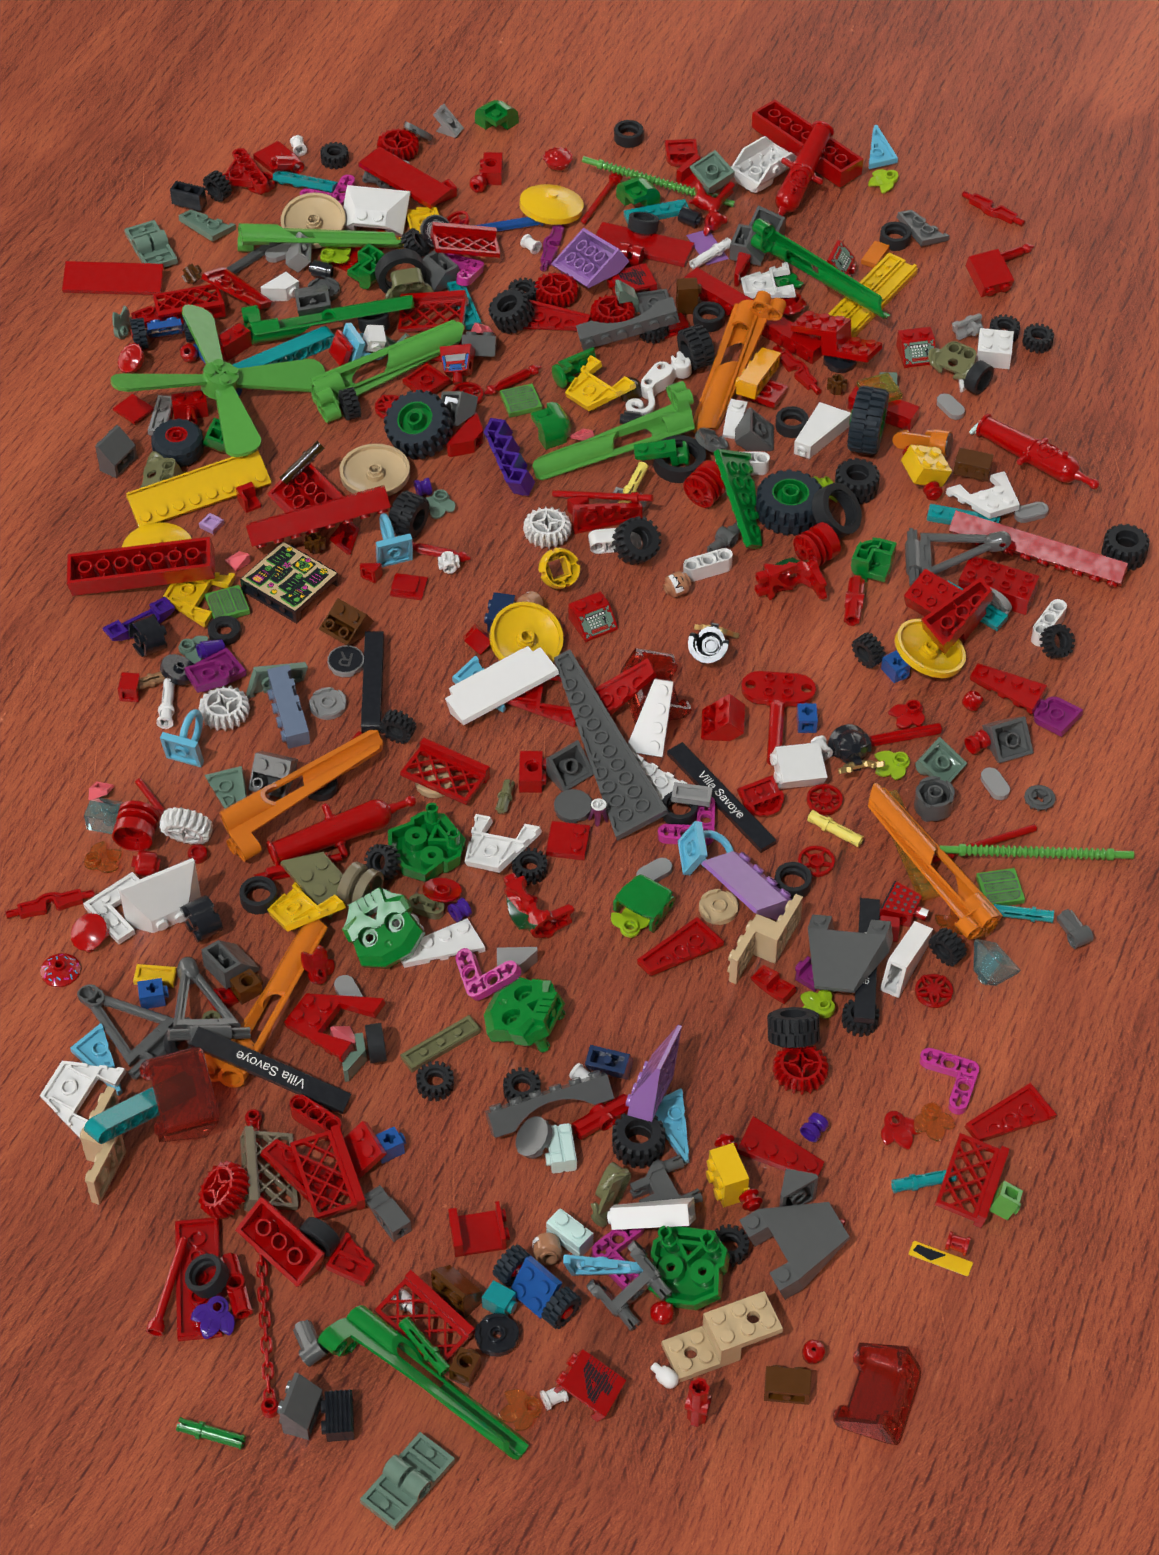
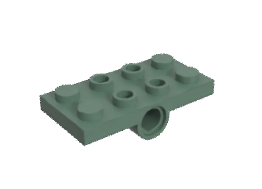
M155 220L124 229L125 235L141 263L163 264L164 268L178 263L177 257L169 245L165 231L160 230Z
M419 1432L399 1456L397 1454L393 1455L387 1461L382 1471L383 1474L360 1498V1503L396 1530L455 1463V1458Z

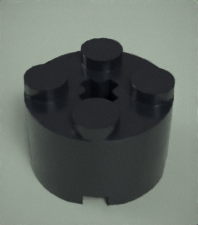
M155 614L128 624L129 637H133L135 641L132 645L141 657L167 648L164 637L167 635V631L163 625L158 623Z
M207 895L201 896L180 907L184 918H187V921L184 922L189 932L193 933L197 943L223 930L220 916L218 913H215L213 909L215 906Z

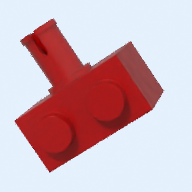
M202 390L171 394L174 419H186L197 424V418L209 417L206 395Z

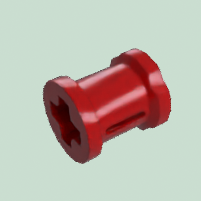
M950 1231L945 1250H955L966 1256L971 1237L964 1238L954 1235Z

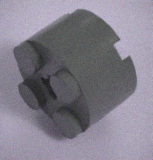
M937 776L926 777L920 781L916 787L914 809L923 821H939L950 816L955 795L953 785L947 780L946 782L940 780V777Z

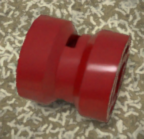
M979 730L974 736L966 737L964 744L967 750L975 755L981 749L989 747L991 739L986 731Z

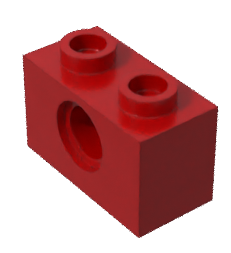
M484 152L483 159H480V168L482 169H479V175L485 177L487 185H502L503 152Z
M520 751L519 793H542V785H546V774H543V770H546V759H543V751Z

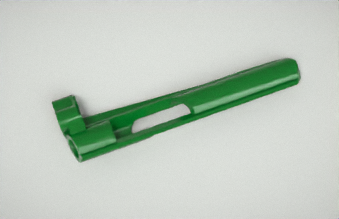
M759 218L753 223L752 230L756 234L751 239V246L763 253L769 252L784 262H788L879 317L887 319L890 314L882 310L881 303L883 299L879 294L777 232L775 227ZM812 265L818 268V273L814 271Z
M412 295L330 308L322 313L278 320V318L261 320L258 305L241 307L244 326L250 330L252 344L298 336L312 325L415 307Z
M360 1305L355 1307L346 1318L337 1320L319 1336L318 1343L330 1353L339 1357L345 1356L349 1352L352 1353L357 1344H361L426 1390L512 1459L519 1460L527 1450L529 1443L526 1439L444 1375L440 1376L434 1367L423 1360L418 1349L411 1341L366 1306ZM397 1347L444 1384L438 1387L398 1355Z

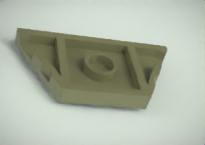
M324 852L281 861V866L315 904L319 905L334 894L337 896L338 886L343 874ZM333 914L326 916L328 920L332 919Z

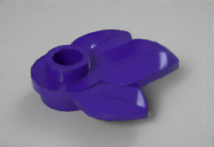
M214 1296L206 1304L198 1305L191 1315L192 1321L201 1322L200 1331L204 1339L211 1338L219 1329L230 1336L235 1324L233 1315L228 1311V1302L222 1296ZM220 1303L222 1308L219 1311H215L213 1305Z

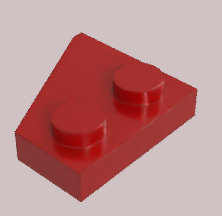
M346 1232L327 1262L326 1270L365 1287L375 1270V1265L364 1255V1251L360 1246L355 1244L351 1235Z

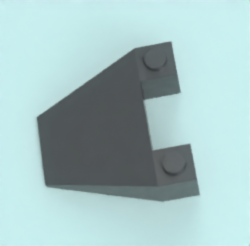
M813 914L808 925V936L815 989L855 993L889 953L893 942L891 921L871 920L867 933L836 931L834 930L832 916Z
M829 1202L757 1209L739 1220L754 1247L773 1236L788 1262L770 1272V1275L785 1300L803 1290L850 1239Z

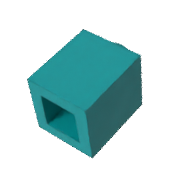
M494 1280L482 1296V1308L491 1313H501L508 1316L509 1313L512 1314L518 1304L516 1302V1292Z

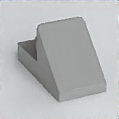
M445 104L441 105L433 114L441 124L436 130L438 133L455 138L464 129Z

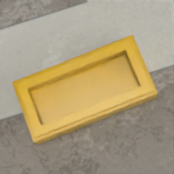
M137 964L133 983L138 985V981L162 978L163 986L167 985V987L174 988L177 967Z

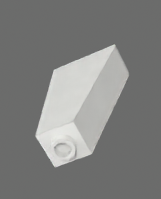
M819 402L795 440L794 454L808 459L812 458L849 428L851 413Z
M916 921L912 924L888 959L880 988L881 991L897 998L900 997L929 945L933 928Z
M694 1197L613 1205L607 1213L608 1224H611L612 1230L689 1226L696 1219Z

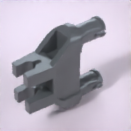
M680 1155L665 1161L659 1159L654 1161L646 1177L630 1183V1194L633 1199L650 1194V1196L639 1200V1202L694 1197L695 1204L703 1201L698 1188L680 1195L671 1182L667 1173L684 1168Z

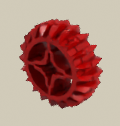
M392 128L391 131L386 130V133L383 132L379 136L377 148L380 146L398 158L410 161V158L414 159V156L419 151V140L415 133H411L410 130Z
M555 271L551 274L548 272V275L543 274L535 282V284H538L535 286V288H538L536 290V301L564 308L565 306L570 307V304H573L577 299L578 285L573 276H569L568 273H556Z
M611 294V296L605 295L595 300L591 306L590 315L591 320L595 322L618 323L634 318L635 310L633 303L619 304L617 296Z
M816 1045L801 1048L783 1047L782 1051L778 1050L773 1060L772 1071L775 1080H778L779 1086L785 1085V1091L792 1089L793 1094L796 1091H800L801 1095H803L804 1091L811 1094L812 1089L818 1091L820 1085L823 1086L829 1069L827 1058L823 1056L822 1050L816 1051Z
M231 1161L219 1162L218 1166H213L212 1171H208L207 1177L203 1178V1185L199 1186L201 1188V1191L198 1193L200 1196L198 1203L201 1204L200 1208L207 1215L221 1220L229 1218L230 1214L235 1215L236 1209H241V1203L245 1202L244 1198L249 1194L247 1192V1189L250 1187L248 1183L250 1177L247 1176L248 1172L241 1165Z

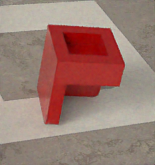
M252 482L236 487L237 500L245 513L261 508V503L256 497L255 486Z
M476 623L463 636L464 642L479 655L490 645L489 635Z
M121 673L117 689L120 701L139 702V673Z

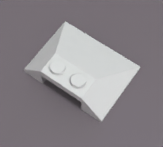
M347 185L343 206L346 217L344 230L356 231L357 226L386 229V232L395 233V236H402L404 234L410 191Z
M193 858L118 888L125 920L132 928L151 933L165 930L167 927L187 920L182 915L180 907L201 897Z

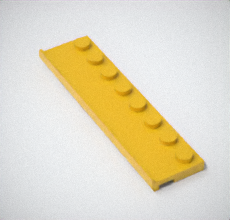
M888 253L859 282L882 297V309L918 272L916 264L910 265L905 263V259L892 253ZM844 297L828 313L830 316H844L851 319L852 337H856L876 316V314L847 297Z
M257 450L255 453L247 456L230 457L126 493V498L129 501L138 527L151 523H161L236 497V487L249 482L254 484L255 490L271 485L272 482L259 450Z

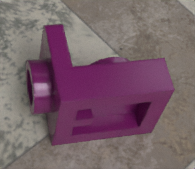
M807 956L804 961L801 960L796 965L795 980L816 992L818 989L814 987L811 958Z

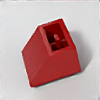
M728 694L702 709L701 739L732 741L744 734L745 704L733 695Z

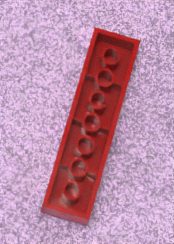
M775 99L752 112L753 129L789 153L792 152L798 156L813 129L810 122ZM830 137L815 171L838 187H842L862 174L864 159Z
M381 485L246 524L252 547L256 546L258 549L267 546V542L273 541L275 544L283 542L284 538L291 536V539L300 537L302 532L308 531V534L318 532V528L323 526L329 529L335 527L336 523L341 521L343 524L353 522L355 517L360 516V519L371 517L370 513L373 512L382 514L388 512L387 508H391L385 486Z
M210 537L67 554V586L72 596L215 579V548Z

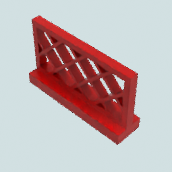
M432 222L430 239L433 240L435 252L500 258L496 227Z
M212 284L152 294L158 320L167 321V318L177 317V319H181V324H183V307H179L180 305H194L204 308L213 315L214 319L226 317L225 305L220 290ZM209 290H216L213 294L208 293ZM198 293L196 297L192 296L191 294ZM182 296L180 300L176 299L175 297ZM203 296L208 297L206 301L202 300L201 298ZM158 299H166L163 303L157 301ZM186 299L192 300L190 303L184 302ZM170 302L176 303L173 307L168 305Z
M465 290L400 295H412L415 308H410L414 310L409 314L405 313L407 309L400 310L398 332L426 331L451 321L456 317L464 325L466 306L469 303ZM461 306V308L457 311L452 309L454 307ZM440 307H446V308H445L444 310H442L441 312H438V311L436 310V309H438V308H440ZM424 308H430V309H429L428 311H426L425 313H422V312L420 311L421 309H424ZM449 311L453 313L449 318L444 317ZM435 312L437 315L430 320L427 316ZM419 313L421 316L414 321L411 317ZM440 318L444 320L441 324H435ZM424 319L428 321L425 325H419ZM408 320L412 322L409 326H403Z
M423 737L418 750L400 771V776L467 805L483 783L486 784L490 779V766ZM422 755L429 758V760L419 762L418 758ZM440 763L445 765V767L435 769L434 764ZM431 765L432 770L422 772V766ZM418 768L419 773L411 774L408 771L409 769ZM456 770L461 772L462 775L452 776L450 771ZM448 773L449 777L438 779L437 774ZM434 775L436 780L427 781L424 777ZM474 778L478 781L468 784L467 779ZM464 779L465 785L455 787L454 781ZM451 782L452 787L445 789L440 784ZM467 790L468 794L466 797L458 795L457 792Z
M339 1124L331 1126L329 1131L290 1142L314 1217L317 1219L329 1217L354 1208L357 1210L365 1208V1198ZM329 1139L330 1145L327 1150L316 1146L319 1140ZM305 1145L310 1150L307 1156H303L297 1152L296 1147ZM313 1150L324 1154L320 1163L310 1159ZM327 1156L336 1159L333 1169L323 1165ZM307 1162L317 1166L313 1175L303 1170ZM320 1168L330 1172L326 1181L316 1177ZM333 1175L343 1179L340 1188L330 1184ZM313 1181L324 1185L319 1194L310 1190ZM327 1187L337 1191L333 1200L322 1196ZM341 1193L348 1196L351 1203L341 1205L336 1201ZM320 1200L330 1204L328 1210L318 1213L316 1206Z
M960 1133L934 1205L974 1221V1226L981 1228L987 1219L1010 1148L1001 1146L999 1149ZM961 1141L970 1144L973 1150L964 1152L960 1145ZM986 1150L993 1153L991 1159L984 1161L980 1152ZM976 1154L979 1163L971 1165L967 1156ZM962 1158L967 1167L958 1170L955 1160ZM982 1166L986 1176L978 1178L974 1169ZM969 1171L974 1180L965 1182L961 1173ZM957 1176L961 1184L952 1187L948 1179ZM977 1184L980 1193L972 1195L968 1186ZM963 1188L968 1197L959 1200L955 1191ZM950 1193L955 1202L949 1204L941 1199L943 1195ZM970 1201L974 1207V1212L966 1211L962 1204Z
M412 1270L405 1275L404 1280L374 1309L387 1324L409 1341H411L409 1337L398 1326L399 1319L409 1316L415 1324V1319L428 1318V1330L420 1331L423 1334H428L430 1343L432 1333H444V1345L433 1346L438 1347V1349H444L443 1358L446 1362L468 1339L471 1340L475 1335V1328ZM405 1286L412 1291V1299L399 1300V1292ZM412 1303V1315H399V1304ZM415 1303H425L428 1306V1314L415 1315ZM388 1304H396L397 1315L387 1316L382 1310ZM431 1318H441L444 1321V1329H431ZM447 1333H457L462 1337L456 1344H447Z

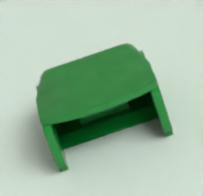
M640 874L627 883L615 896L613 911L618 913L625 906L634 913L649 918V931L654 933L672 909L676 897L672 895L670 889Z

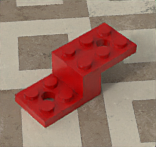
M806 311L791 324L792 332L821 336L822 355L868 363L882 349V342L852 337L851 319L844 316H830L827 313L818 314L813 311Z

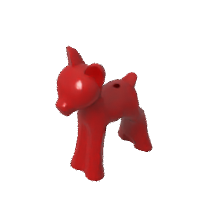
M699 180L697 181L694 191L696 195L694 199L689 200V204L709 212L705 218L703 230L705 236H707L710 230H718L723 224L727 223V216L722 215L718 211L724 201L734 193V182L730 181L727 183L721 193L714 198L708 195Z

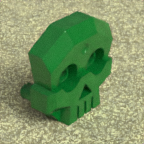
M428 803L426 811L411 817L410 822L388 830V845L394 846L398 850L397 853L401 856L398 858V860H401V864L398 863V866L401 867L400 872L404 876L424 882L436 878L442 872L447 873L458 867L461 862L462 851L465 850V837L444 813H438L436 803Z
M380 887L348 905L347 920L342 928L348 942L354 944L360 964L364 968H391L412 956L425 935L423 929L411 915L413 908L407 897ZM377 912L376 920L369 917ZM396 920H399L400 922L398 927H394V922ZM369 935H373L371 942L367 940Z
M519 977L494 993L484 1013L486 1032L491 1042L513 1041L515 1045L530 1046L535 1043L539 1052L549 1050L550 1043L546 1037L550 1035L556 1021L562 1020L565 1017L564 1015H566L563 1009L565 1003L551 980L538 978L528 980Z
M665 1226L660 1227L658 1230L659 1237L653 1240L650 1257L653 1260V1265L661 1273V1279L673 1291L671 1296L667 1295L669 1298L665 1301L673 1304L675 1308L698 1310L720 1300L723 1275L728 1271L730 1254L719 1240L714 1230L682 1226H667V1229ZM670 1266H675L673 1271H668ZM706 1270L704 1275H700V1272ZM649 1287L648 1290L660 1301H662L661 1298L656 1294V1292L651 1287Z

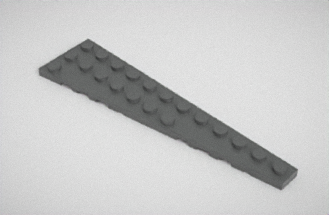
M569 649L554 657L600 794L606 802V810L618 841L669 813L571 650Z

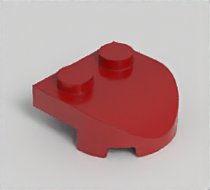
M696 139L665 140L666 161L671 166L681 167L691 157L698 154Z
M773 775L737 789L744 807L756 817L774 815L781 809L784 801L783 790H779Z

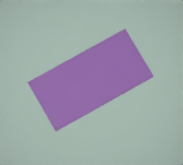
M703 231L686 235L690 242H694V247L699 255L717 243L710 231L707 236L704 235ZM723 252L722 255L714 257L705 264L709 265L729 258Z

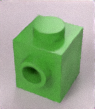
M1003 1181L995 1192L989 1211L1008 1220L1012 1214L1016 1215L1019 1211L1023 1190Z

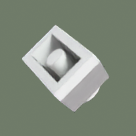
M284 272L261 286V293L271 301H289L295 297L294 289H299V281L289 273Z
M383 325L366 326L362 337L366 343L364 351L376 352L385 347L386 337Z
M735 399L730 400L726 413L723 437L735 439V428L747 411L748 402Z

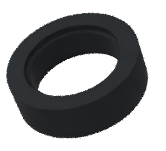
M396 249L380 258L375 267V276L380 289L385 294L392 288V282L386 279V275L391 268L399 264L408 263L420 268L423 281L425 282L427 276L426 268L421 256L411 249Z
M685 435L669 436L662 440L675 439L677 448L683 447V441H686L689 453L695 457L696 461L686 467H674L667 464L663 458L653 459V467L657 475L662 479L672 483H683L702 462L706 461V451L692 437Z
M832 483L819 489L814 494L812 511L816 523H827L836 532L838 538H843L857 531L862 519L861 507L855 494L847 486L841 483ZM829 496L836 498L843 507L845 513L844 526L840 525L833 518L828 504Z

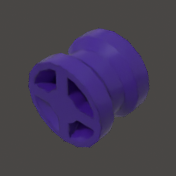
M424 478L423 481H414L417 495H432L429 478Z
M464 898L458 899L455 904L448 905V912L455 922H460L463 917H469L472 914V910Z

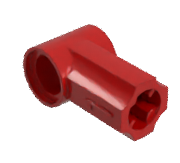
M294 153L288 156H274L270 161L273 170L292 171V173L299 174L304 169L303 162Z

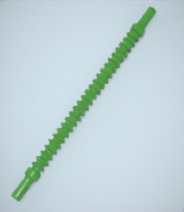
M585 156L582 158L583 163L596 166L600 170L613 171V174L617 172V175H626V177L630 176V178L642 177L652 183V185H660L661 188L664 186L665 189H673L674 192L677 190L678 193H686L687 196L690 194L691 197L696 195L694 192L695 187L692 189L691 186H682V183L678 185V182H669L668 179L665 181L664 178L652 177L651 174L648 176L647 173H639L638 170L635 172L634 169H626L625 166L623 168L621 165L618 167L617 164H609L608 161L605 163L602 159L595 160ZM706 192L708 195H711L714 198H716L719 195L716 193L713 195L712 193L709 194L708 192ZM726 199L723 204L734 207L735 201Z
M959 844V846L939 845L940 849L945 853L958 854L959 856H966V854L968 856H971V854L982 856L984 854L987 857L990 854L991 857L993 855H996V857H999V855L1002 857L1005 855L1007 857H1010V855L1016 857L1018 855L1019 858L1023 855L1024 858L1027 856L1030 858L1033 856L1035 858H1038V856L1040 858L1044 856L1049 858L1051 856L1054 859L1056 856L1057 859H1060V857L1063 859L1066 857L1068 859H1071V857L1082 859L1084 857L1085 860L1088 857L1091 860L1093 858H1096V860H1099V858L1102 860L1105 858L1107 860H1114V858L1134 859V851H1115L1113 848H1107V850L1104 848L1101 850L1099 848H1096V850L1085 848L1083 850L1080 847L1077 850L1074 847L1072 850L1071 847L1068 849L1066 847H1063V849L1052 847L1050 849L1048 846L1046 849L1043 846L1039 849L1038 846H1035V848L1032 846L1029 848L1027 846H1024V848L1018 846L1016 848L1015 845L1012 848L1010 845L1007 848L1004 845L1002 847H999V845H996V847L993 845L990 847L988 845H985V847L979 845L977 847L976 844L973 847L971 844L968 846L966 844Z

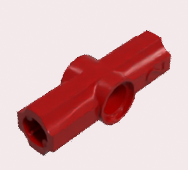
M854 575V577L849 579L848 592L846 591L844 622L848 626L859 624L861 610L863 609L865 579L858 575Z
M622 1094L606 1104L603 1102L596 1104L589 1114L571 1123L576 1137L582 1140L600 1129L605 1131L611 1128L615 1121L621 1118L622 1114H628L629 1107L626 1106L628 1095Z
M230 1252L224 1254L220 1259L229 1269L226 1291L234 1319L241 1320L248 1318L249 1315L253 1314L238 1255ZM235 1284H239L238 1287H232Z
M698 1377L696 1380L691 1381L684 1408L687 1410V1419L695 1427L706 1423L712 1395H709L710 1386L706 1383V1379Z

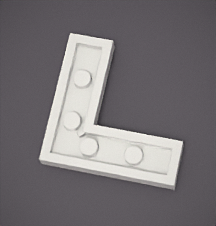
M133 872L83 903L84 908L89 913H95L104 918L109 929V935L118 944L135 935V930L115 909V907L122 904L118 888L140 880Z

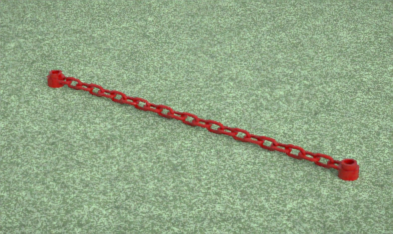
M251 1109L245 1114V1122L247 1126H253L254 1131L260 1130L262 1116L258 1110ZM259 1253L260 1260L256 1263V1275L258 1278H261V1285L257 1289L258 1301L262 1303V1311L259 1313V1326L264 1330V1336L260 1339V1350L265 1355V1362L262 1364L261 1369L262 1378L267 1383V1388L263 1391L261 1411L266 1418H273L278 1415L279 1404L276 1400L275 1390L271 1388L270 1380L274 1377V1365L269 1361V1354L273 1350L272 1338L268 1336L267 1328L271 1326V1314L266 1310V1303L270 1299L269 1287L265 1285L264 1280L268 1275V1264L263 1260V1255ZM259 1264L261 1267L265 1265V1274L264 1272L259 1273ZM266 1289V1299L265 1297H262L261 1300L260 1290L264 1292ZM262 1314L264 1317L267 1314L268 1324L266 1322L262 1324ZM263 1340L265 1342L269 1340V1351L268 1348H265L264 1351ZM270 1365L271 1376L269 1374L265 1376V1366L269 1368ZM266 1392L268 1394L272 1392V1398H266ZM268 1404H273V1407L267 1408L266 1406Z

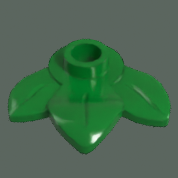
M792 272L789 275L774 277L777 287L793 284L794 287L798 288L804 284V282L797 280V275Z

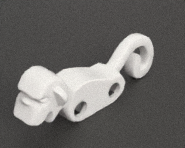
M678 351L676 358L673 355L671 356V364L667 362L654 364L641 381L642 397L648 399V406L644 408L642 400L633 398L627 401L626 411H636L644 415L653 412L655 409L654 397L658 393L666 390V387L671 385L676 377L685 379L691 375L692 367L689 357L685 358L681 351Z

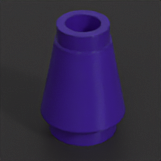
M222 639L200 641L199 644H196L199 658L204 659L225 649Z

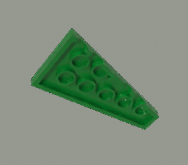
M717 449L713 452L715 461L719 467L721 479L726 488V494L732 505V511L735 514L743 543L746 548L758 549L762 546L760 527L756 521L759 515L758 512H755V481L751 478L753 466L749 463V460L752 459L751 453Z

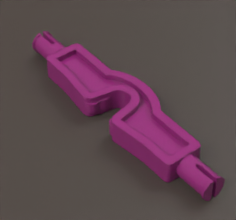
M564 224L554 225L550 235L543 241L541 271L544 269L545 272L548 265L551 266L558 253L557 246L561 245Z

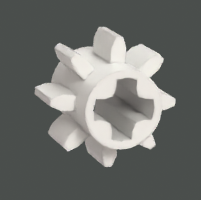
M446 551L441 554V557H438L439 570L443 569L445 573H453L457 568H460L459 555L454 556L453 552Z

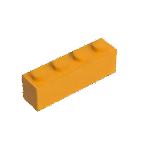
M763 347L758 353L756 352L753 360L749 361L747 368H744L741 376L736 379V394L756 399L779 368L781 353Z

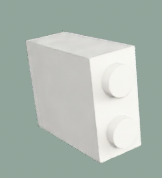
M820 742L775 747L772 754H770V763L772 766L774 765L775 769L774 779L778 783L779 789L815 786L823 784L827 779Z

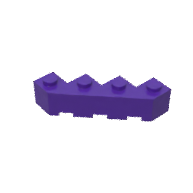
M490 418L484 434L495 455L504 479L514 494L529 496L535 481L529 471L526 470L528 465L524 458L518 453L520 447L513 436H511L513 432L505 420Z

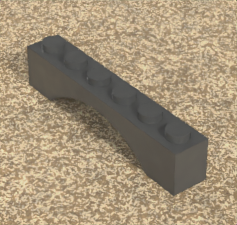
M673 297L657 301L646 312L627 321L618 323L589 321L576 325L584 351L592 347H598L673 325L680 321Z
M600 1070L593 1071L588 1074L589 1077L583 1079L575 1077L568 1080V1084L562 1086L561 1083L549 1086L547 1091L541 1092V1090L530 1092L529 1097L521 1099V1096L510 1099L507 1104L501 1105V1103L489 1106V1110L485 1111L491 1135L496 1138L516 1131L520 1123L531 1112L552 1101L576 1099L596 1105L614 1099L608 1075L600 1072Z

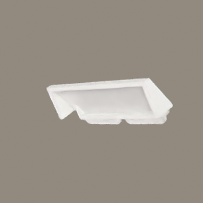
M527 646L449 688L451 695L446 697L445 700L450 714L465 725L559 674V671L541 647L532 651Z

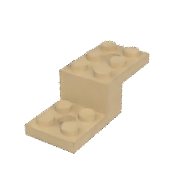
M795 894L792 901L789 900L787 902L785 913L778 917L777 922L756 914L753 921L749 920L746 926V933L740 935L737 948L735 950L732 949L728 957L730 964L727 972H729L730 982L734 984L738 982L753 955L774 964L777 962L801 920L802 896Z
M107 1086L105 1092L100 1094L98 1105L90 1113L89 1119L119 1104L115 1088ZM83 1128L80 1133L86 1160L94 1162L92 1169L86 1173L85 1182L91 1202L100 1205L126 1153L122 1134L104 1144H99Z
M765 1291L703 1313V1326L663 1340L661 1345L673 1371L677 1373L680 1383L739 1361L741 1359L742 1347L783 1333V1327ZM754 1315L759 1318V1321L757 1323H750L747 1318ZM692 1350L696 1352L697 1356L687 1358L685 1352Z

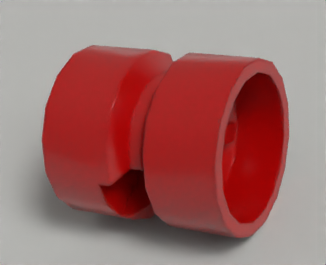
M620 243L618 249L629 260L630 266L643 263L645 254L643 246L634 245L632 247L629 243Z

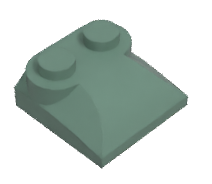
M716 150L690 166L691 171L702 183L705 191L709 193L715 192L729 183L735 175V171Z
M939 737L916 761L915 766L922 775L940 777V780L951 782L967 762Z

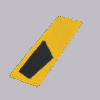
M913 1241L908 1253L910 1256L964 1276L969 1275L973 1265L971 1261L917 1241Z

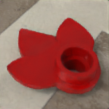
M909 700L906 704H897L888 711L889 715L897 718L896 726L899 729H906L912 724L921 726L925 720V716L922 713L923 706L918 700Z
M318 945L313 954L301 952V963L303 969L308 972L309 980L317 985L325 983L327 976L331 975L335 968L334 960L328 959L325 948Z
M890 1111L884 1117L885 1126L881 1130L883 1143L889 1145L895 1141L902 1148L909 1150L913 1142V1135L921 1134L919 1124L912 1118L904 1117L898 1111ZM892 1118H896L898 1123H894Z

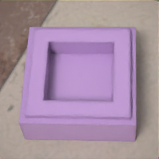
M209 513L199 523V528L214 535L224 525V520Z

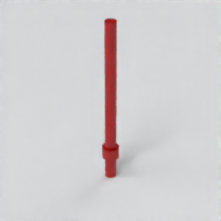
M552 491L553 497L561 498L588 496L589 499L625 500L632 503H639L640 501L653 502V495L640 494V492L628 494Z
M1035 824L970 844L972 847L975 844L977 847L979 845L983 847L985 845H994L1036 832L1037 827ZM946 853L951 859H954V856H958V854ZM934 854L932 863L941 861L940 858L936 854Z

